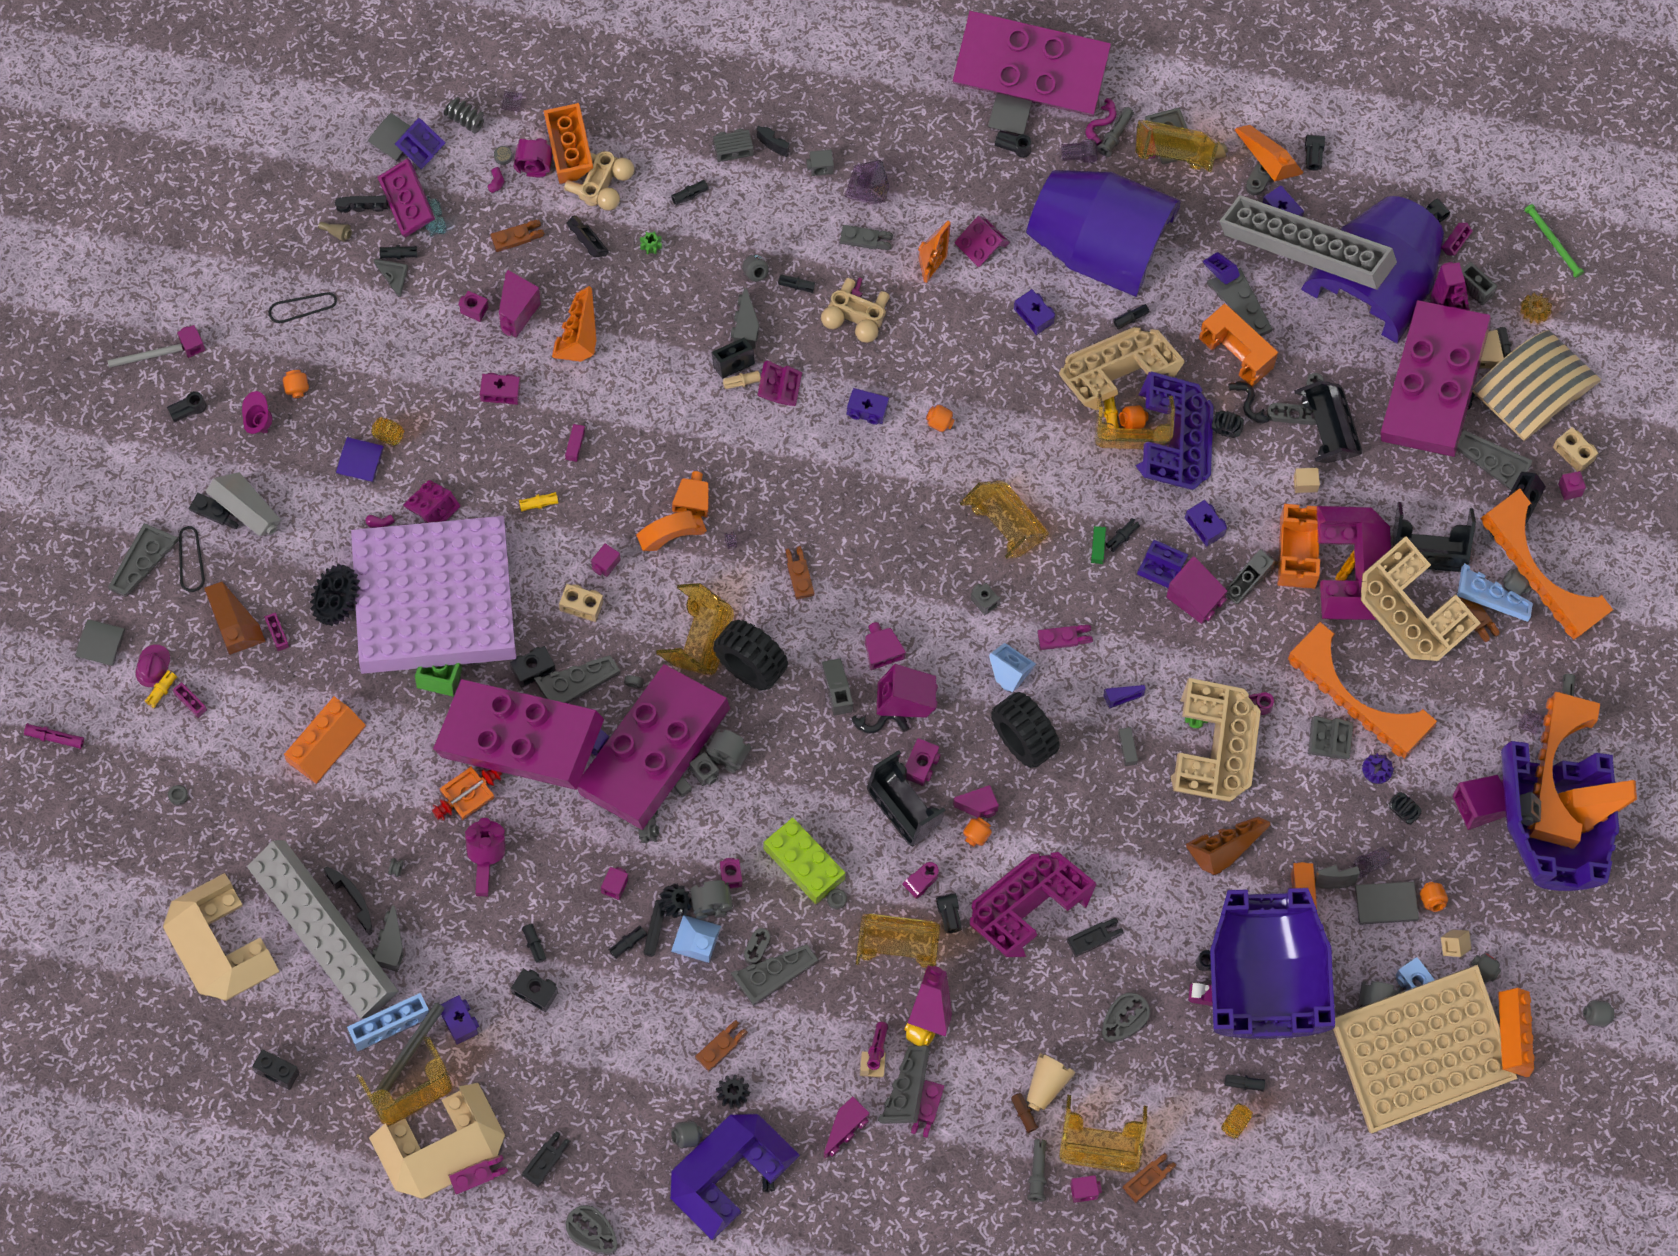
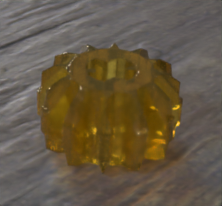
M1534 292L1531 296L1527 295L1521 302L1520 314H1524V320L1529 318L1530 324L1534 320L1537 325L1541 321L1545 322L1552 313V303H1548V297L1542 298V293L1537 296Z
M383 417L377 418L371 430L372 435L378 440L393 446L399 444L405 432L398 423Z
M1236 1104L1223 1122L1221 1130L1229 1137L1238 1138L1252 1118L1253 1112L1245 1105Z

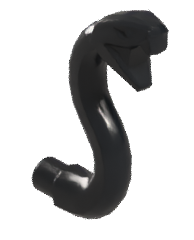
M1244 381L1228 383L1229 391L1243 390L1248 393L1243 404L1244 413L1248 418L1262 424L1269 422V415L1264 416L1263 414L1264 409L1258 413H1254L1251 410V404L1255 399V392L1250 384Z
M856 715L851 718L853 725L858 730L869 734L880 731L889 719L895 720L902 732L909 730L907 720L903 716H881L873 726L865 724L866 715L860 719Z

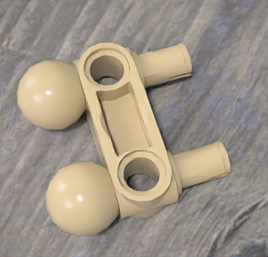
M608 151L600 152L597 155L590 153L593 169L589 171L584 183L579 184L567 180L564 189L579 195L580 200H583L589 206L599 205L603 210L611 211L619 205L620 196L615 189L608 188L613 176L621 181L630 179L634 174V165L631 160L627 158L618 159Z
M846 278L841 290H837L832 294L828 307L821 314V321L826 328L833 330L839 328L843 324L844 319L857 324L855 334L858 340L864 343L873 342L878 336V328L882 325L886 314L884 308L890 296L888 293L881 291L875 303L852 295L851 292L855 286V281Z

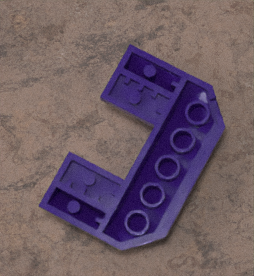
M1152 371L1148 373L1138 396L1146 398L1145 409L1169 415L1168 446L1149 441L1144 443L1143 461L1135 465L1144 478L1194 490L1211 476L1214 406L1201 393L1203 390L1199 384Z
M758 1114L729 1115L671 1171L670 1199L713 1241L742 1213L715 1185L737 1162L744 1157L772 1184L800 1155Z

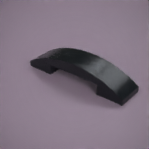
M325 867V875L334 888L337 890L343 886L359 907L361 912L357 914L358 921L368 935H371L372 922L370 914L359 890L344 875L332 868Z

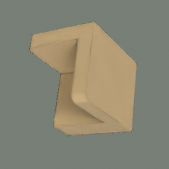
M1296 468L1293 475L1295 493L1318 492L1320 486L1318 468Z
M1450 930L1441 937L1443 956L1462 957L1470 951L1469 930Z
M862 1051L860 1076L884 1077L886 1053L881 1058L879 1069L872 1070L867 1066L869 1060L868 1052Z

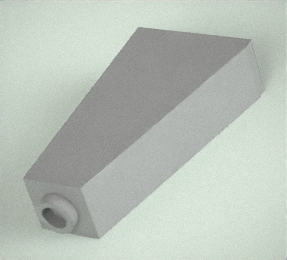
M240 472L216 477L212 480L206 493L259 536L272 535L276 532L281 519Z

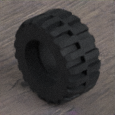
M731 621L714 641L713 650L716 657L720 660L719 662L734 677L754 689L768 690L772 688L788 668L787 656L784 655V651L779 647V644L772 640V637L764 633L762 629L755 627L752 623H747V621Z
M1014 692L993 707L991 719L999 737L1003 740L1009 751L1023 765L1029 768H1037L1058 752L1060 742L1058 741L1059 737L1056 734L1055 728L1052 726L1049 718L1046 717L1044 711L1025 693Z

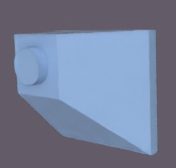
M1006 643L989 655L996 682L1006 691L1014 692L1019 688L1036 665V663Z
M683 915L671 952L709 963L721 926Z

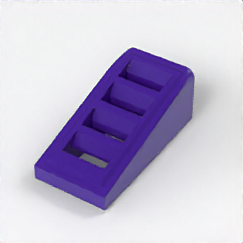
M1219 252L1203 261L1204 265L1224 284H1228L1240 276L1237 265Z
M1145 685L1104 689L1103 696L1108 707L1113 708L1143 697L1146 688Z

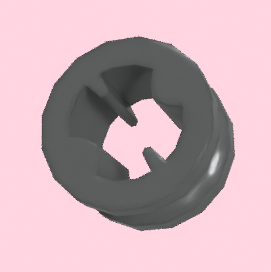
M393 858L388 875L395 874L396 877H399L403 868V860L397 861L396 858Z

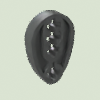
M1125 993L1119 996L1109 1008L1104 1019L1101 1033L1103 1040L1108 1043L1122 1041L1141 1030L1146 1025L1150 1015L1147 1001L1135 993ZM1133 1002H1141V1009L1136 1008L1134 1011L1135 1016L1129 1015L1128 1023L1125 1021L1121 1023L1120 1016H1126V1009L1131 1010L1134 1006ZM1117 1027L1114 1032L1115 1037H1113L1112 1035L1108 1037L1107 1029L1111 1031L1112 1029L1114 1030V1028Z
M583 1205L576 1207L569 1213L566 1219V1231L573 1242L597 1254L611 1255L616 1252L618 1244L615 1233L608 1220L598 1209ZM582 1215L581 1220L584 1223L589 1221L591 1229L596 1227L598 1235L589 1236V1230L586 1228L582 1230L580 1222L573 1223V1216ZM603 1240L606 1242L613 1241V1248L611 1249L608 1247L607 1249H604L605 1244L603 1243Z

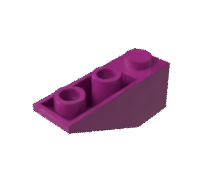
M853 1096L838 1109L824 1151L825 1159L828 1156H835L840 1150L839 1146L844 1141L848 1143L855 1136L854 1132L858 1128L863 1129L869 1123L870 1113Z

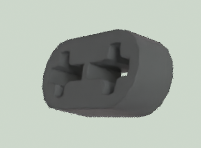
M759 928L755 930L744 951V960L750 965L758 964L761 961L769 945L770 934L766 929ZM764 934L766 941L762 940L760 945H758V937L756 936ZM756 948L757 958L754 957L753 959H750V955L748 953H753L754 949Z

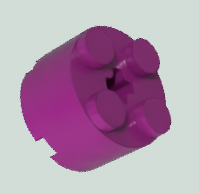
M542 138L536 140L519 139L516 147L514 169L520 174L521 171L525 172L526 176L540 178L546 176V173L550 172L553 155L552 148Z
M481 818L478 822L470 825L465 831L466 852L472 862L483 865V862L494 864L504 857L506 848L505 830L500 824L490 821L489 818Z

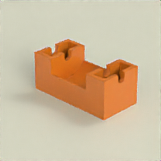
M1225 303L1202 323L1199 339L1211 350L1222 343L1242 362L1239 376L1252 387L1274 368L1278 351Z
M1284 504L1280 516L1277 586L1316 588L1320 575L1317 506L1300 508V505Z

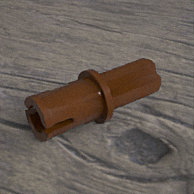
M1021 1093L1013 1095L1011 1100L1018 1113L1017 1117L1021 1119L1026 1132L1030 1133L1038 1129L1039 1127L1031 1114L1032 1109L1028 1108Z

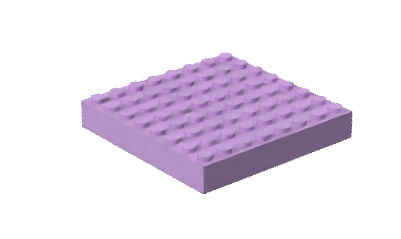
M504 516L351 530L353 570H355L354 573L358 574L356 579L360 580L357 584L360 587L357 594L360 596L355 598V601H357L356 621L361 674L417 669L421 666L428 668L432 667V665L438 667L445 666V664L449 666L456 663L470 664L516 659Z

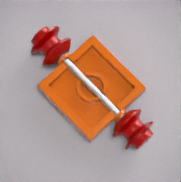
M472 766L439 788L448 802L440 799L439 806L433 804L434 809L432 812L438 820L441 818L444 821V816L446 814L451 816L452 808H454L462 820L466 819L495 798L486 784L494 786V780L501 781L500 776L502 773L494 770H482V778H480Z

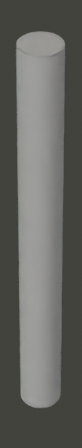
M181 344L107 361L110 368L180 352L183 349Z

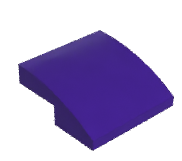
M418 117L397 140L395 145L422 170L446 142Z
M347 437L336 473L374 482L384 446Z
M1153 540L1138 569L1137 575L1169 588L1170 582L1183 568L1188 554Z

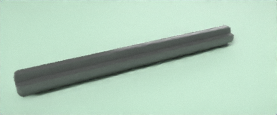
M439 1003L433 1005L369 1098L368 1102L375 1107L379 1105L443 1012L444 1007Z

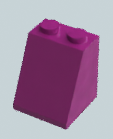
M507 270L499 308L500 327L507 336L512 335L517 338L540 306L539 287Z
M1193 556L1170 582L1166 598L1203 624L1206 620L1210 621L1215 615L1214 610L1217 607L1221 608L1227 601V598H1225L1227 590Z
M894 664L878 681L876 715L927 718L937 708L936 692L938 685L936 684V676Z
M1498 775L1458 783L1452 797L1468 830L1506 817L1503 780H1500Z
M928 965L908 1024L946 1036L952 1017L947 972L937 966Z

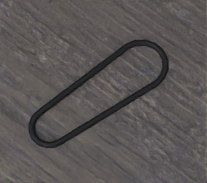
M331 292L279 301L270 306L268 315L273 322L285 323L333 308L337 303V297ZM324 295H331L334 298V303L328 307L285 320H275L271 315L272 308L278 304Z
M186 526L179 532L180 584L188 592L198 591L202 588L205 581L198 532L192 526ZM186 529H192L196 536L202 582L195 589H188L183 584L182 533Z

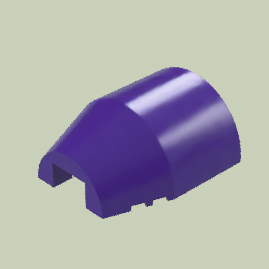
M1053 170L1038 196L1026 233L1042 247L1044 246L1052 252L1055 258L1058 257L1065 263L1067 268L1137 297L1144 283L1146 269L1154 255L1159 238L1166 224H1169V222L1173 223L1180 209L1181 201L1114 172Z
M1389 196L1340 229L1393 248L1397 263L1379 288L1376 290L1314 268L1301 290L1317 299L1324 288L1336 295L1342 289L1371 306L1370 314L1385 321L1381 335L1398 344L1412 321L1417 300L1425 302L1434 287L1444 231L1439 221L1421 205L1403 197Z
M1510 741L1501 750L1507 830L1534 883L1538 887L1556 891L1584 890L1608 883L1612 861H1610L1611 855L1616 847L1614 841L1619 833L1618 811L1609 815L1606 821H1600L1593 826L1594 829L1581 834L1580 842L1574 849L1529 837L1530 829H1527V825L1521 823L1523 819L1521 816L1520 795L1533 793L1534 785L1538 777H1535V773L1540 763L1530 762L1529 743ZM1594 753L1579 763L1562 760L1552 767L1553 781L1557 793L1577 788L1615 783L1613 755Z
M1288 888L1287 893L1248 894V890H1228L1210 949L1214 1032L1219 1035L1235 1038L1278 1039L1310 1036L1334 1029L1335 1009L1331 944L1327 939L1309 889Z

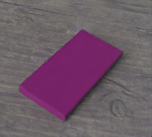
M407 158L378 176L402 236L407 237L435 220L411 160Z

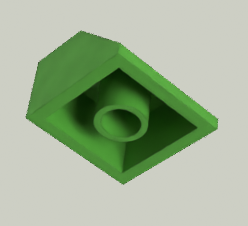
M456 663L449 666L445 664V666L438 667L432 665V667L428 668L418 667L415 674L417 688L454 697L460 681L462 664Z

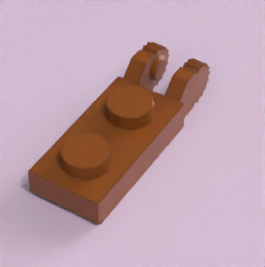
M536 219L529 221L527 224L524 223L491 233L490 236L496 252L543 237L545 233L542 229L532 231L530 234L528 232L540 227V220Z
M801 546L796 547L799 560L794 562L792 561L790 549H785L788 562L787 568L796 600L811 597L815 594Z
M1459 597L1481 623L1474 631L1478 632L1484 642L1490 640L1488 633L1484 629L1485 626L1489 628L1495 637L1499 635V629L1480 604Z
M737 1020L733 1021L726 1030L720 1032L695 1056V1059L708 1072L738 1045V1042L747 1035L748 1031L746 1029L741 1030L734 1039L729 1035L738 1027L739 1022Z
M1166 1153L1149 1163L1123 1186L1122 1189L1135 1203L1165 1179L1166 1175L1177 1166L1174 1162L1170 1163L1163 1171L1158 1167L1167 1159L1168 1155Z

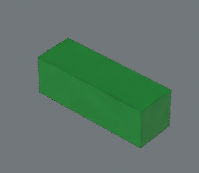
M1094 526L1091 563L1103 564L1106 527Z

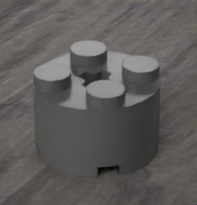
M718 729L706 752L714 764L717 765L719 763L725 766V769L729 772L735 773L743 765L751 750V745L748 743L746 746L741 736L729 730L720 732V729Z
M722 880L708 881L703 883V887L698 888V885L690 889L693 910L697 919H705L710 915H715L716 918L724 917L727 915L726 912L733 908L728 882L725 884V881Z
M1366 981L1361 982L1358 1007L1360 1008L1401 993V988L1398 987L1397 990H1394V985L1371 981V985H1366Z

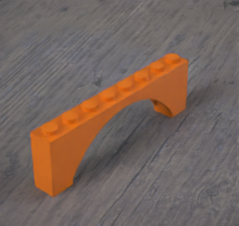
M1518 489L1480 519L1484 527L1492 533L1497 544L1501 545L1505 550L1507 557L1518 567L1520 574L1529 581L1530 587L1539 594L1543 604L1549 607L1554 618L1562 624L1566 634L1574 640L1613 609L1602 595L1599 597H1587L1570 593L1552 583L1539 570L1529 552L1525 535L1526 513L1528 506L1532 503L1522 490Z
M1319 622L1290 652L1288 657L1289 663L1295 669L1299 668L1309 681H1314L1319 685L1318 687L1323 693H1328L1333 697V701L1338 706H1343L1347 709L1348 714L1352 718H1357L1361 721L1367 731L1375 733L1381 743L1389 745L1395 755L1402 756L1405 759L1432 731L1437 721L1424 709L1420 712L1409 714L1387 713L1370 708L1355 699L1341 684L1333 666L1331 641L1335 634Z
M1555 692L1551 698H1548L1546 703L1548 714L1545 715L1543 725L1546 726L1541 736L1543 747L1538 754L1540 766L1536 769L1535 777H1538L1533 788V794L1541 800V821L1528 825L1527 829H1530L1529 837L1574 849L1580 842L1583 824L1578 823L1570 815L1558 796L1553 781V759L1558 745L1566 737L1586 727L1592 728L1598 721L1600 703Z

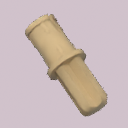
M758 370L746 374L739 373L738 376L723 379V386L725 389H731L760 382V373Z

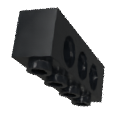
M1521 472L1508 495L1509 497L1518 489H1521L1532 503L1527 509L1525 526L1546 488L1537 473Z

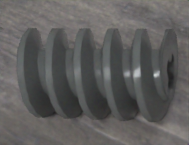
M460 97L450 101L444 110V115H448L450 119H454L461 126H466V129L472 130V133H477L484 123V113L481 111L477 115L478 109L474 108L471 111L472 105L466 106V101L464 100L459 104Z

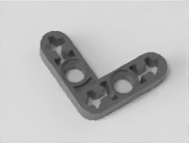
M1319 373L1310 374L1307 378L1306 386L1312 384L1313 379L1324 381L1322 375ZM1273 403L1268 408L1267 416L1269 415L1272 421L1316 425L1315 419H1312L1311 416L1313 411H1310L1303 405ZM1274 409H1278V415H1274ZM1295 410L1299 412L1300 416L1293 418L1289 412Z

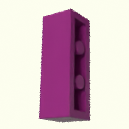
M1458 223L1441 248L1446 255L1455 256L1473 230L1468 223Z
M573 424L565 453V460L577 462L585 433V426Z
M276 612L264 616L277 651L289 648Z
M182 682L173 689L174 695L197 718L207 711L206 706Z
M483 862V865L477 864L476 896L488 897L490 862Z

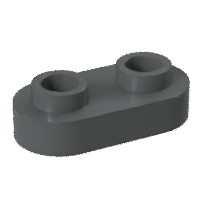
M1260 163L1255 166L1246 183V190L1251 195H1260L1271 178L1267 171H1261L1264 168Z

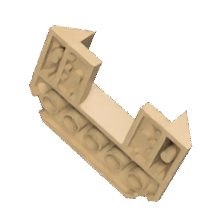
M1133 327L1068 355L1065 360V366L1061 368L1059 375L1084 406L1103 412L1102 401L1118 395V390L1111 381L1140 368L1147 375L1152 371L1175 377L1184 364V359L1159 330L1151 329L1150 332L1141 331V328Z
M1405 536L1362 574L1361 602L1410 659L1439 661L1481 623L1456 594L1428 618L1423 615L1403 589L1430 567L1431 564Z
M1188 678L1180 700L1184 702L1182 717L1215 723L1211 759L1184 753L1177 754L1175 773L1171 775L1173 791L1230 802L1251 787L1261 711L1257 705L1253 704L1245 689Z
M225 873L171 901L163 929L198 993L227 1001L279 973V970L261 937L226 956L222 951L209 924L243 907Z
M479 1083L459 1086L460 1091L442 1099L457 1131L423 1149H420L406 1119L389 1127L385 1123L369 1137L395 1191L424 1199L452 1185L449 1174L482 1160H489L498 1156L505 1134Z

